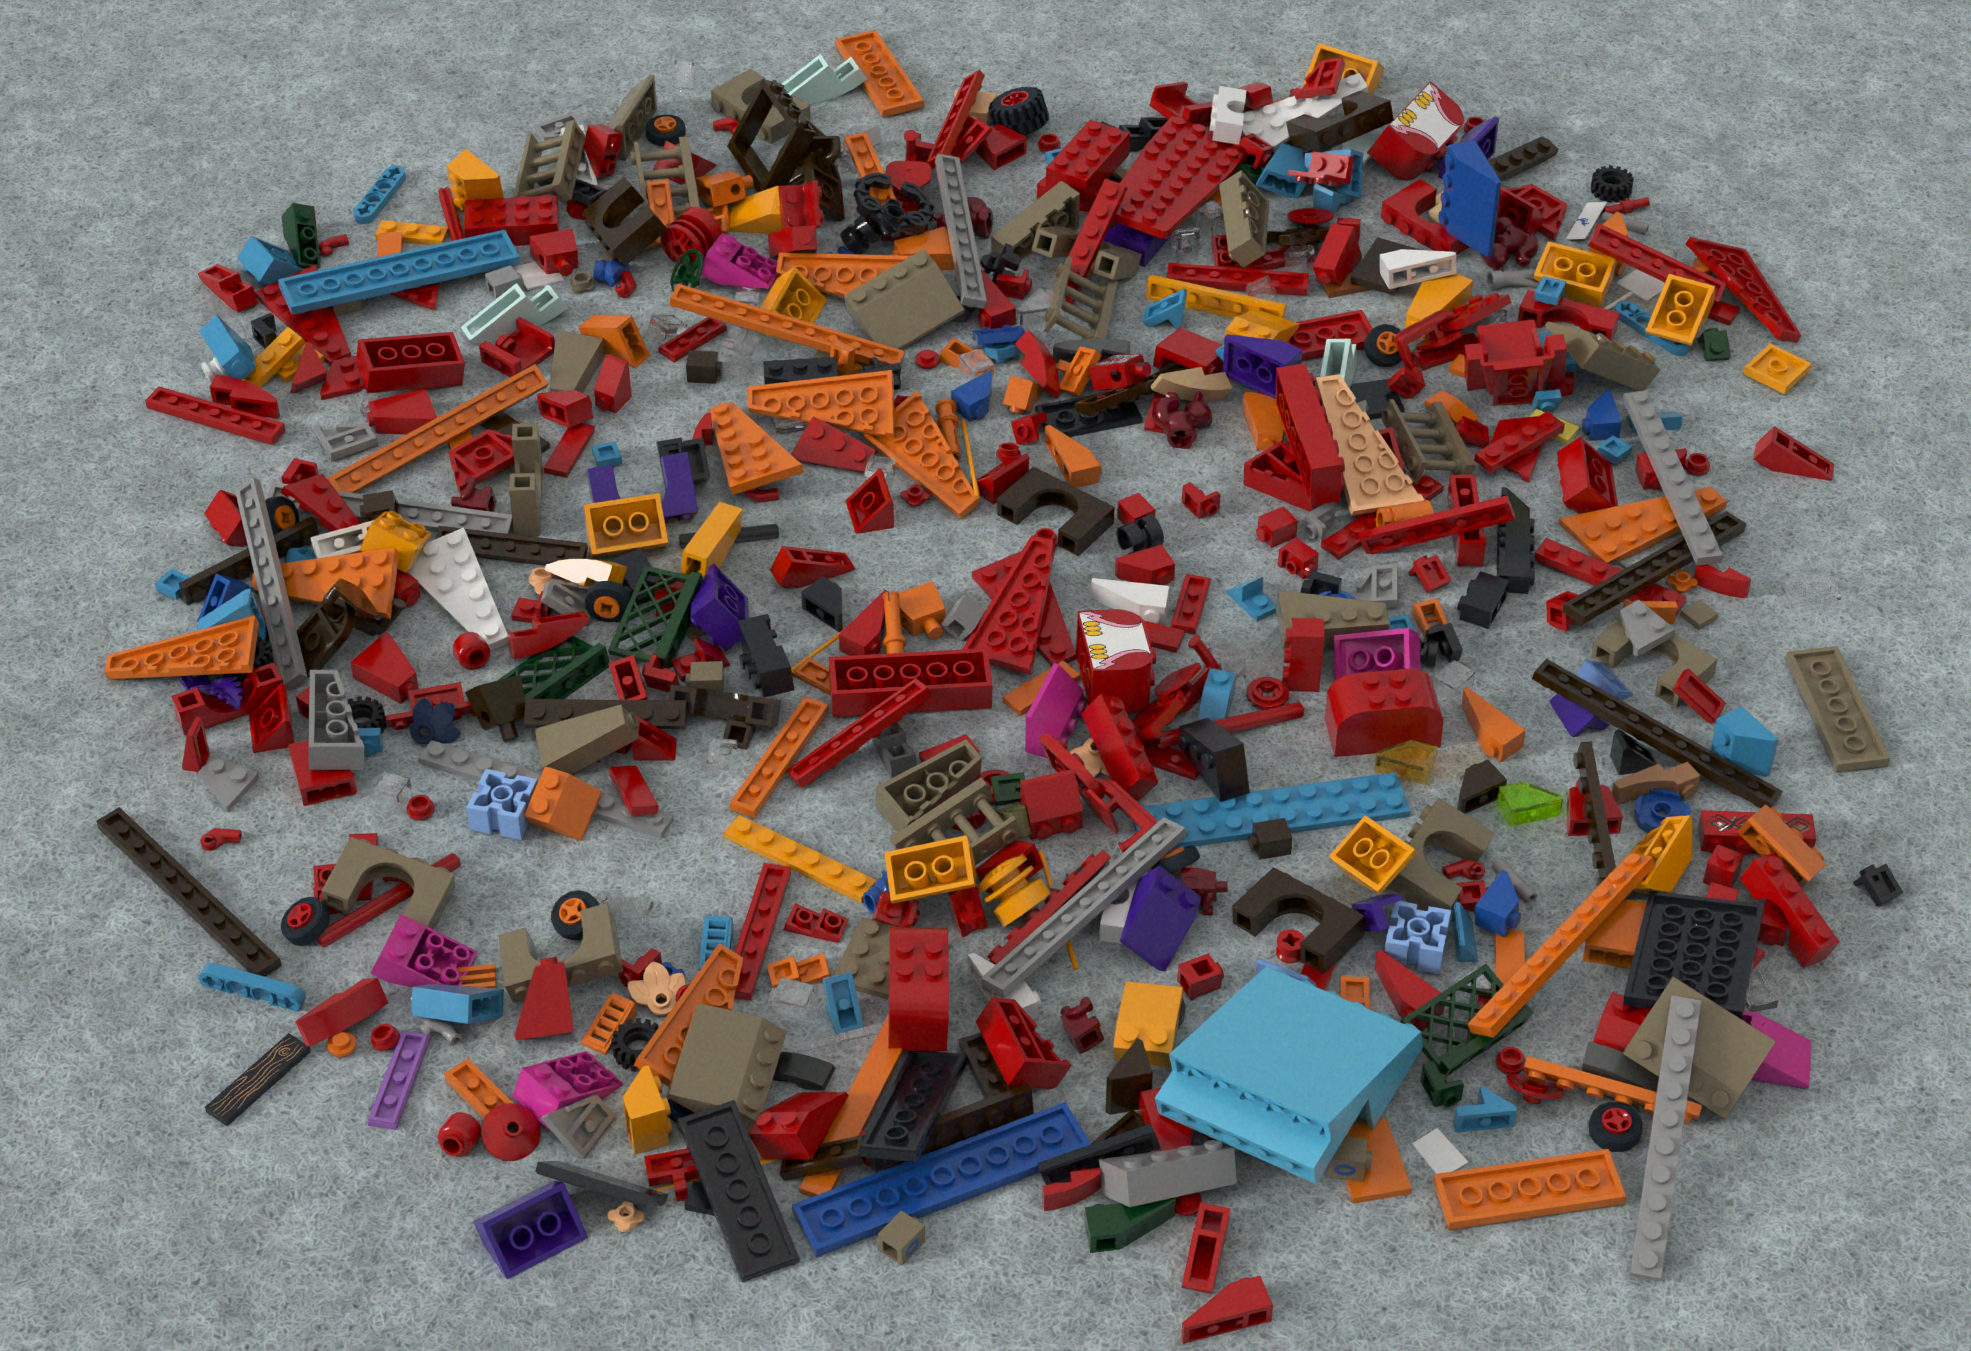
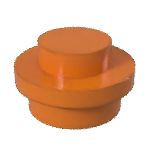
M340 1032L330 1037L327 1041L329 1053L336 1057L350 1055L357 1046L355 1036L349 1032Z

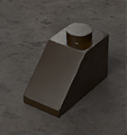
M1489 760L1473 764L1465 770L1457 807L1464 814L1505 797L1507 779Z

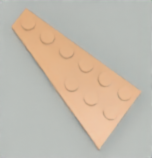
M1341 375L1317 377L1315 379V388L1320 392V405L1325 406L1326 422L1331 423L1332 439L1337 440L1339 447L1338 456L1343 457L1345 463V472H1341L1344 480V492L1351 516L1377 512L1378 508L1410 504L1425 500L1421 493L1418 494L1412 486V480L1408 475L1404 474L1398 465V459L1379 431H1375L1369 422L1370 418L1366 412H1362L1355 401L1356 397Z

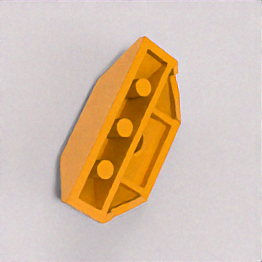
M1690 815L1666 817L1660 822L1661 826L1650 831L1635 845L1631 853L1653 857L1655 867L1632 892L1649 895V891L1672 892L1692 860V818Z

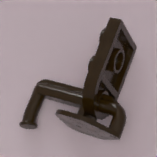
M814 136L802 158L804 159V166L794 172L788 185H801L811 181H818V186L821 187L822 197L819 200L820 209L827 217L835 221H841L845 219L840 174L834 164L841 153L840 137Z
M340 578L325 594L323 601L297 630L307 677L310 678V670H321L348 639L353 628L371 636L382 635L397 619L402 610L406 608V603L401 599H393L391 619L382 617L380 620H377L375 618L378 616V612L367 595L355 584Z

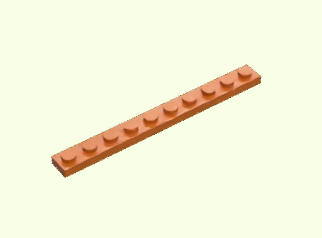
M677 284L670 297V306L830 353L831 343L839 340L854 348V360L870 365V358L876 357L879 363L886 361L887 365L900 363L901 366L904 359L905 351L685 285Z
M536 364L335 473L328 477L327 480L336 491L356 493L547 388L549 383Z
M1629 853L1469 1021L1468 1027L1470 1032L1494 1038L1655 867L1653 857Z

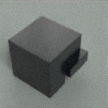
M681 437L656 442L664 487L665 481L661 457L683 452L688 453L693 484L709 480L710 472L703 438L682 442Z

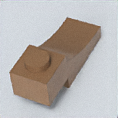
M1688 762L1668 770H1664L1660 764L1614 781L1612 795L1617 805L1637 800L1640 795H1648L1650 790L1653 789L1671 790L1678 793L1681 799H1690L1698 790L1700 775Z

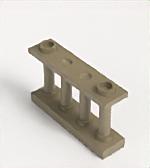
M575 120L566 122L563 136L538 142L532 133L527 134L513 198L520 196H542L555 192L563 202L572 200L585 140V134ZM561 146L559 152L541 157L542 151ZM557 162L555 168L538 172V167ZM554 178L552 184L534 189L535 183Z
M688 136L679 137V146L671 150L640 153L638 142H634V151L630 152L631 164L636 165L640 194L645 200L642 203V208L648 205V195L644 181L673 177L684 179L685 184H681L679 187H670L671 197L683 195V198L687 197L688 202L684 203V205L673 206L674 215H681L690 207H700ZM674 158L682 162V165H678V168L643 171L641 163Z
M1068 256L1063 264H1058L1054 272L1056 280L1050 306L1043 318L1046 321L1044 331L1048 333L1056 323L1085 339H1106L1118 281L1108 279L1104 285H1098L1070 271L1073 258ZM1067 280L1094 293L1097 300L1068 286ZM1064 295L1092 308L1094 315L1063 300ZM1060 310L1089 323L1088 326L1091 329L1089 330L1061 316Z
M1389 399L1386 408L1382 412L1381 419L1386 428L1393 427L1400 455L1414 482H1419L1424 469L1451 471L1454 475H1472L1476 464L1442 402H1433L1426 414L1400 412L1394 399ZM1406 422L1426 423L1429 429L1409 428ZM1415 438L1434 439L1437 445L1417 444ZM1423 454L1443 455L1445 460H1426Z
M979 778L891 836L890 840L895 850L927 844L933 839L935 842L946 840L947 838L943 832L957 824L971 841L970 845L973 850L975 865H977L1005 845L1012 843L1022 833L1014 816L1003 821L992 808L989 802L993 798L985 781ZM978 809L995 827L983 836H980L966 819V817Z

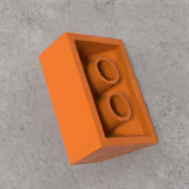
M1765 804L1746 821L1737 833L1761 857L1776 852L1797 883L1803 888L1827 865L1823 861L1824 857L1817 849L1810 848L1803 841L1804 838L1797 829L1789 828L1782 821L1783 816L1778 810L1773 807L1769 808Z

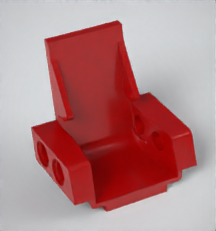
M1535 319L1477 326L1479 343L1464 346V374L1467 391L1488 389L1489 394L1492 395L1493 406L1532 403L1535 392L1543 391L1546 382L1565 380L1567 348L1564 334L1547 335L1543 346V356H1541V343Z

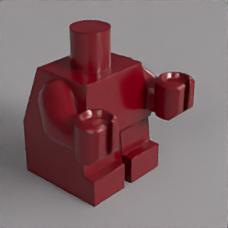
M466 477V488L461 491L460 497L453 496L451 499L453 507L494 512L497 502L495 495H493L492 487L484 486V489L475 488L477 482L474 477Z
M1202 868L1182 869V883L1201 896L1199 905L1202 906V915L1212 916V903L1217 901V893L1228 892V881H1217L1216 872Z
M1084 997L1080 1001L1079 1006L1074 1008L1065 1006L1060 1011L1062 1015L1060 1017L1070 1042L1079 1054L1090 1050L1105 1040L1097 1017L1092 1016L1088 1018L1086 1015L1087 1012H1091L1094 1008L1088 997Z

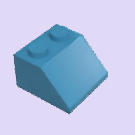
M252 235L237 257L243 264V270L255 277L254 281L263 287L304 269L301 266H297L294 258L286 249Z
M1741 706L1717 719L1710 751L1753 775L1767 777L1771 774L1778 738Z

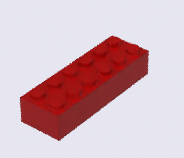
M1306 363L1276 368V407L1310 506L1340 501L1341 490H1344V480L1341 472H1345V463L1343 457L1338 456L1339 447L1337 440L1332 439L1331 423L1326 422L1325 406L1320 405V392L1318 389H1314V375L1308 372Z
M988 649L829 657L833 717L865 715L915 678L928 687L932 696L926 699L921 706L912 709L908 713L992 708L993 684Z

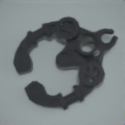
M871 173L856 180V189L854 191L857 203L856 210L862 217L874 219L879 223L878 229L884 236H891L894 239L900 235L901 231H908L917 235L923 234L928 223L932 221L934 204L931 203L929 197L917 185L904 181L901 186L900 193L906 198L915 200L919 208L918 212L909 211L906 215L898 200L888 199L884 205H881L878 199L870 196L869 190L871 187L889 189L892 183L890 176L882 173Z

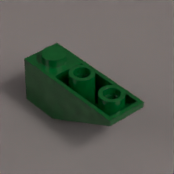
M292 203L282 215L283 236L297 266L310 267L315 264L316 268H320L314 206Z
M1176 1198L1128 1207L1122 1203L1097 1204L1085 1207L1084 1225L1090 1253L1120 1250L1175 1217Z

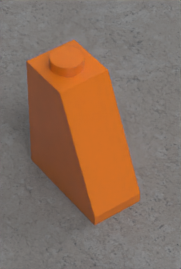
M945 226L894 241L892 255L912 256L925 248L940 270H955L948 230Z
M592 315L578 327L583 335L603 338L605 354L629 362V366L633 368L638 367L650 357L632 315Z
M1244 392L1243 413L1256 449L1265 451L1280 441L1284 442L1286 433L1276 407V399L1265 394Z
M1624 899L1586 939L1582 961L1630 969L1646 902Z

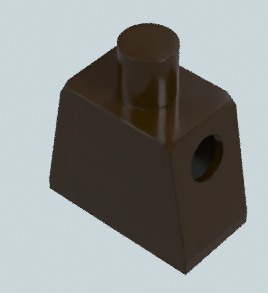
M520 675L478 685L465 692L485 731L499 727L503 742L519 737L514 723L524 719L525 697Z

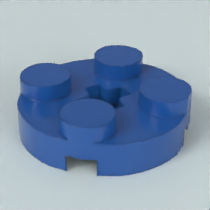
M1667 789L1650 790L1648 795H1640L1636 800L1634 808V818L1638 827L1648 833L1661 826L1660 822L1666 817L1686 816L1691 813L1689 804L1685 805L1678 793ZM1659 811H1665V815L1659 814Z

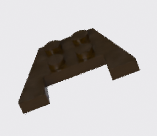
M1305 227L1286 229L1285 231H1267L1266 242L1279 241V245L1307 246L1312 242L1323 243L1330 227Z

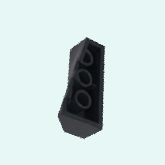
M1502 487L1501 497L1508 496L1515 513V520L1497 524V577L1509 580L1508 593L1528 594L1529 586H1534L1535 571L1530 570V568H1534L1535 553H1530V551L1534 550L1535 536H1530V534L1534 533V519H1530V508L1508 488Z

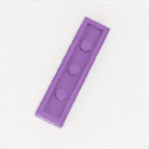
M402 1030L368 1118V1126L397 1130L430 1043V1034Z

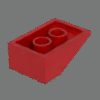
M798 1092L761 1112L748 1132L750 1139L763 1160H811L849 1096L847 1092Z

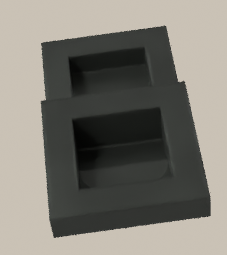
M781 1052L772 1080L794 1081L799 1088L806 1090H825L836 1068L833 1064L815 1057Z

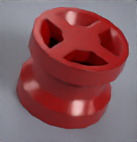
M1287 929L1280 932L1277 936L1276 955L1282 962L1293 964L1301 960L1300 943L1305 939L1301 932Z

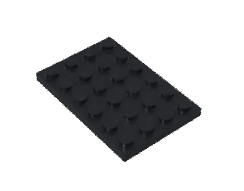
M1649 891L1624 993L1623 1005L1652 1009L1674 976L1740 1019H1743L1764 915V904Z

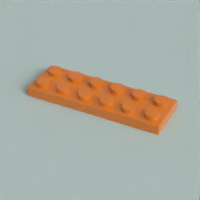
M876 30L835 39V47L843 59L846 61L852 57L866 76L867 80L861 83V86L882 117L924 108L923 98Z
M1609 1149L1434 1174L1433 1184L1448 1230L1625 1204L1626 1194Z

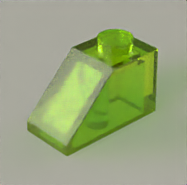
M1527 782L1499 787L1497 805L1509 827L1560 816L1563 802L1561 795Z

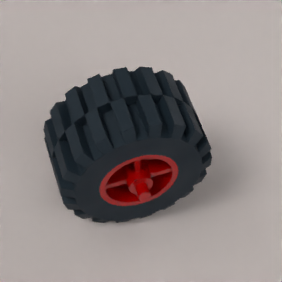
M1036 87L1011 89L997 96L989 104V111L994 126L1001 124L1024 136L1039 130L1049 120V113L1042 91Z

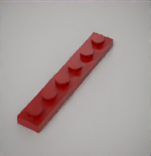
M980 70L965 77L961 83L926 162L931 166V169L936 167L935 159L937 153L950 156L952 150L957 145L958 136L963 131V125L970 116L969 111L976 102V95L982 88L981 84L985 75Z
M1108 179L1104 180L1069 254V257L1073 258L1070 271L1084 278L1087 277L1128 190L1126 185ZM1067 280L1068 286L1080 292L1081 286ZM1053 290L1048 298L1049 302L1051 301ZM1064 295L1063 300L1074 305L1075 300Z
M1600 223L1596 225L1588 243L1589 247L1663 282H1666L1668 275L1672 274L1715 286L1714 306H1717L1726 286L1725 282Z
M1169 263L1167 278L1215 289L1307 296L1309 273Z
M160 386L145 400L148 409L270 445H274L286 431L285 424Z
M1427 474L1421 476L1419 482L1413 481L1412 483L1417 493H1421L1423 498L1429 501L1444 490L1442 484ZM1377 512L1361 515L1323 540L1321 548L1338 560L1362 545L1359 539V531L1377 527Z
M1503 496L1359 531V539L1366 554H1377L1514 521L1515 513L1508 496Z
M1548 538L1544 539L1535 552V561L1594 586L1622 571L1620 568ZM1655 583L1628 598L1630 601H1676V616L1687 599L1686 596Z
M915 678L787 769V774L801 788L812 784L821 774L834 768L838 762L849 754L858 751L863 744L879 736L884 729L900 721L912 709L921 706L926 699L932 696L930 690Z
M1104 850L1096 856L1094 854L1089 855L1081 864L1083 869L1078 874L1073 871L1062 884L1065 887L1058 892L1056 889L1052 891L1044 900L1046 905L1041 910L1035 908L1025 920L1028 923L1022 929L1019 926L1015 927L1007 936L1009 941L1003 947L998 944L987 956L990 959L989 962L995 965L998 964L1090 883L1106 867L1111 856Z
M763 864L735 950L736 954L743 957V963L734 998L752 1000L791 877V867Z

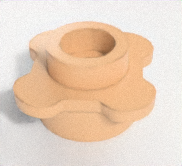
M623 1201L622 1205L616 1210L608 1212L609 1221H614L619 1231L627 1232L644 1220V1213L638 1211L634 1207V1203Z

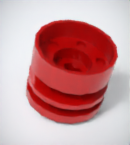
M690 207L666 227L668 230L660 236V240L665 254L672 262L677 263L679 258L690 249H697L706 256L708 250L722 234V229L718 221L708 211L700 207ZM690 253L691 265L698 258L695 253Z

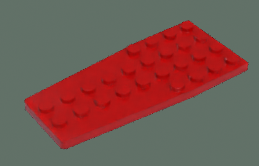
M1171 116L1145 145L1120 182V184L1126 185L1128 190L1113 221L1152 236L1166 239L1220 189V183L1235 174L1239 163L1243 164L1250 154L1238 144L1212 140L1213 131H1209L1208 128L1201 124H1194L1185 121L1181 117Z

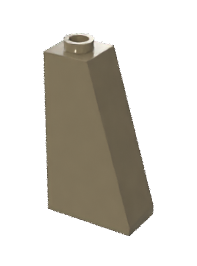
M561 330L557 331L549 387L550 392L576 390L583 393L605 356L603 338Z
M617 705L537 728L535 733L542 769L546 766L572 775L639 739L637 730L639 722L633 712H628L622 705Z

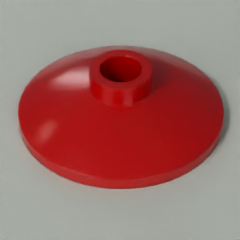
M1320 208L1296 209L1287 214L1288 220L1303 225V228L1317 227V225L1326 223L1334 217L1333 212Z
M1513 1073L1507 1075L1506 1078L1507 1084L1523 1094V1100L1531 1104H1540L1541 1100L1559 1099L1565 1093L1564 1089L1559 1088L1556 1083L1549 1080L1546 1082L1533 1081L1528 1078V1074Z
M507 1103L496 1106L488 1112L481 1125L483 1145L491 1155L503 1161H516L525 1158L536 1149L540 1140L541 1131L537 1118L530 1110L518 1104ZM514 1125L518 1131L511 1133L508 1131L507 1126Z

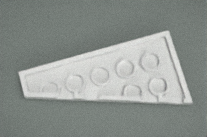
M1358 73L1341 79L1336 94L1296 99L1295 96L1246 112L1244 113L1242 135L1244 137L1252 133L1272 145L1274 147L1272 152L1275 153L1282 143L1290 141L1286 121L1303 114L1323 119L1326 116L1330 118L1336 114L1338 108L1343 106L1341 98L1357 91L1369 93L1368 86L1361 74Z
M461 528L426 543L414 566L407 573L417 579L422 589L467 632H475L482 636L490 650L508 644L507 631L465 529Z

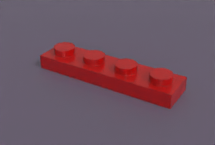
M1547 411L1476 452L1474 461L1492 474L1562 433L1565 423Z

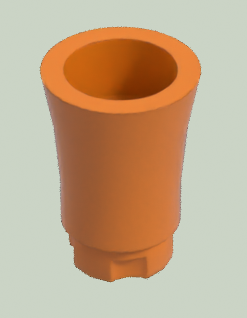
M1423 500L1410 504L1378 508L1376 526L1380 527L1433 514L1432 504L1429 500Z

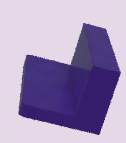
M1556 694L1550 700L1551 706L1572 737L1579 736L1590 725L1599 731L1605 730L1609 726L1607 721L1589 713L1586 709L1566 700L1559 694Z
M1383 894L1351 905L1352 909L1365 916L1364 931H1382L1389 928L1383 906L1403 899L1401 894Z

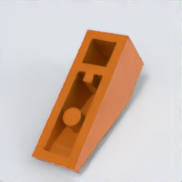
M1051 425L1045 426V444L1067 483L1076 488L1099 483V474L1102 473V467L1099 459H1095L1091 450Z
M1466 687L1463 689L1461 706L1485 754L1502 762L1520 750L1524 745L1526 730L1470 688Z

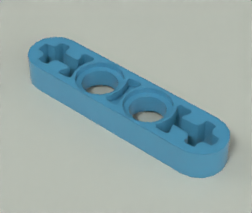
M397 165L390 166L382 173L355 207L353 212L357 223L369 224L375 220L406 180L403 167Z
M1620 301L1616 304L1615 312L1620 313L1619 320L1673 355L1683 356L1689 352L1690 345L1646 334L1647 325L1637 323H1649L1652 315L1630 301Z
M207 963L199 975V981L205 987L231 994L233 992L243 994L242 997L259 1001V999L269 1001L268 1004L296 1012L306 999L304 991L298 986L216 963Z

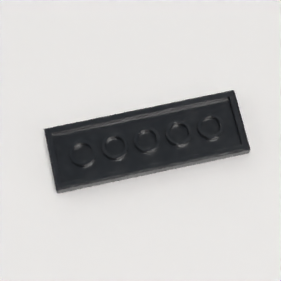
M910 1051L858 1147L859 1157L918 1162L967 1065V1055L935 1051Z
M735 1100L678 1119L679 1128L741 1282L798 1263L800 1258Z

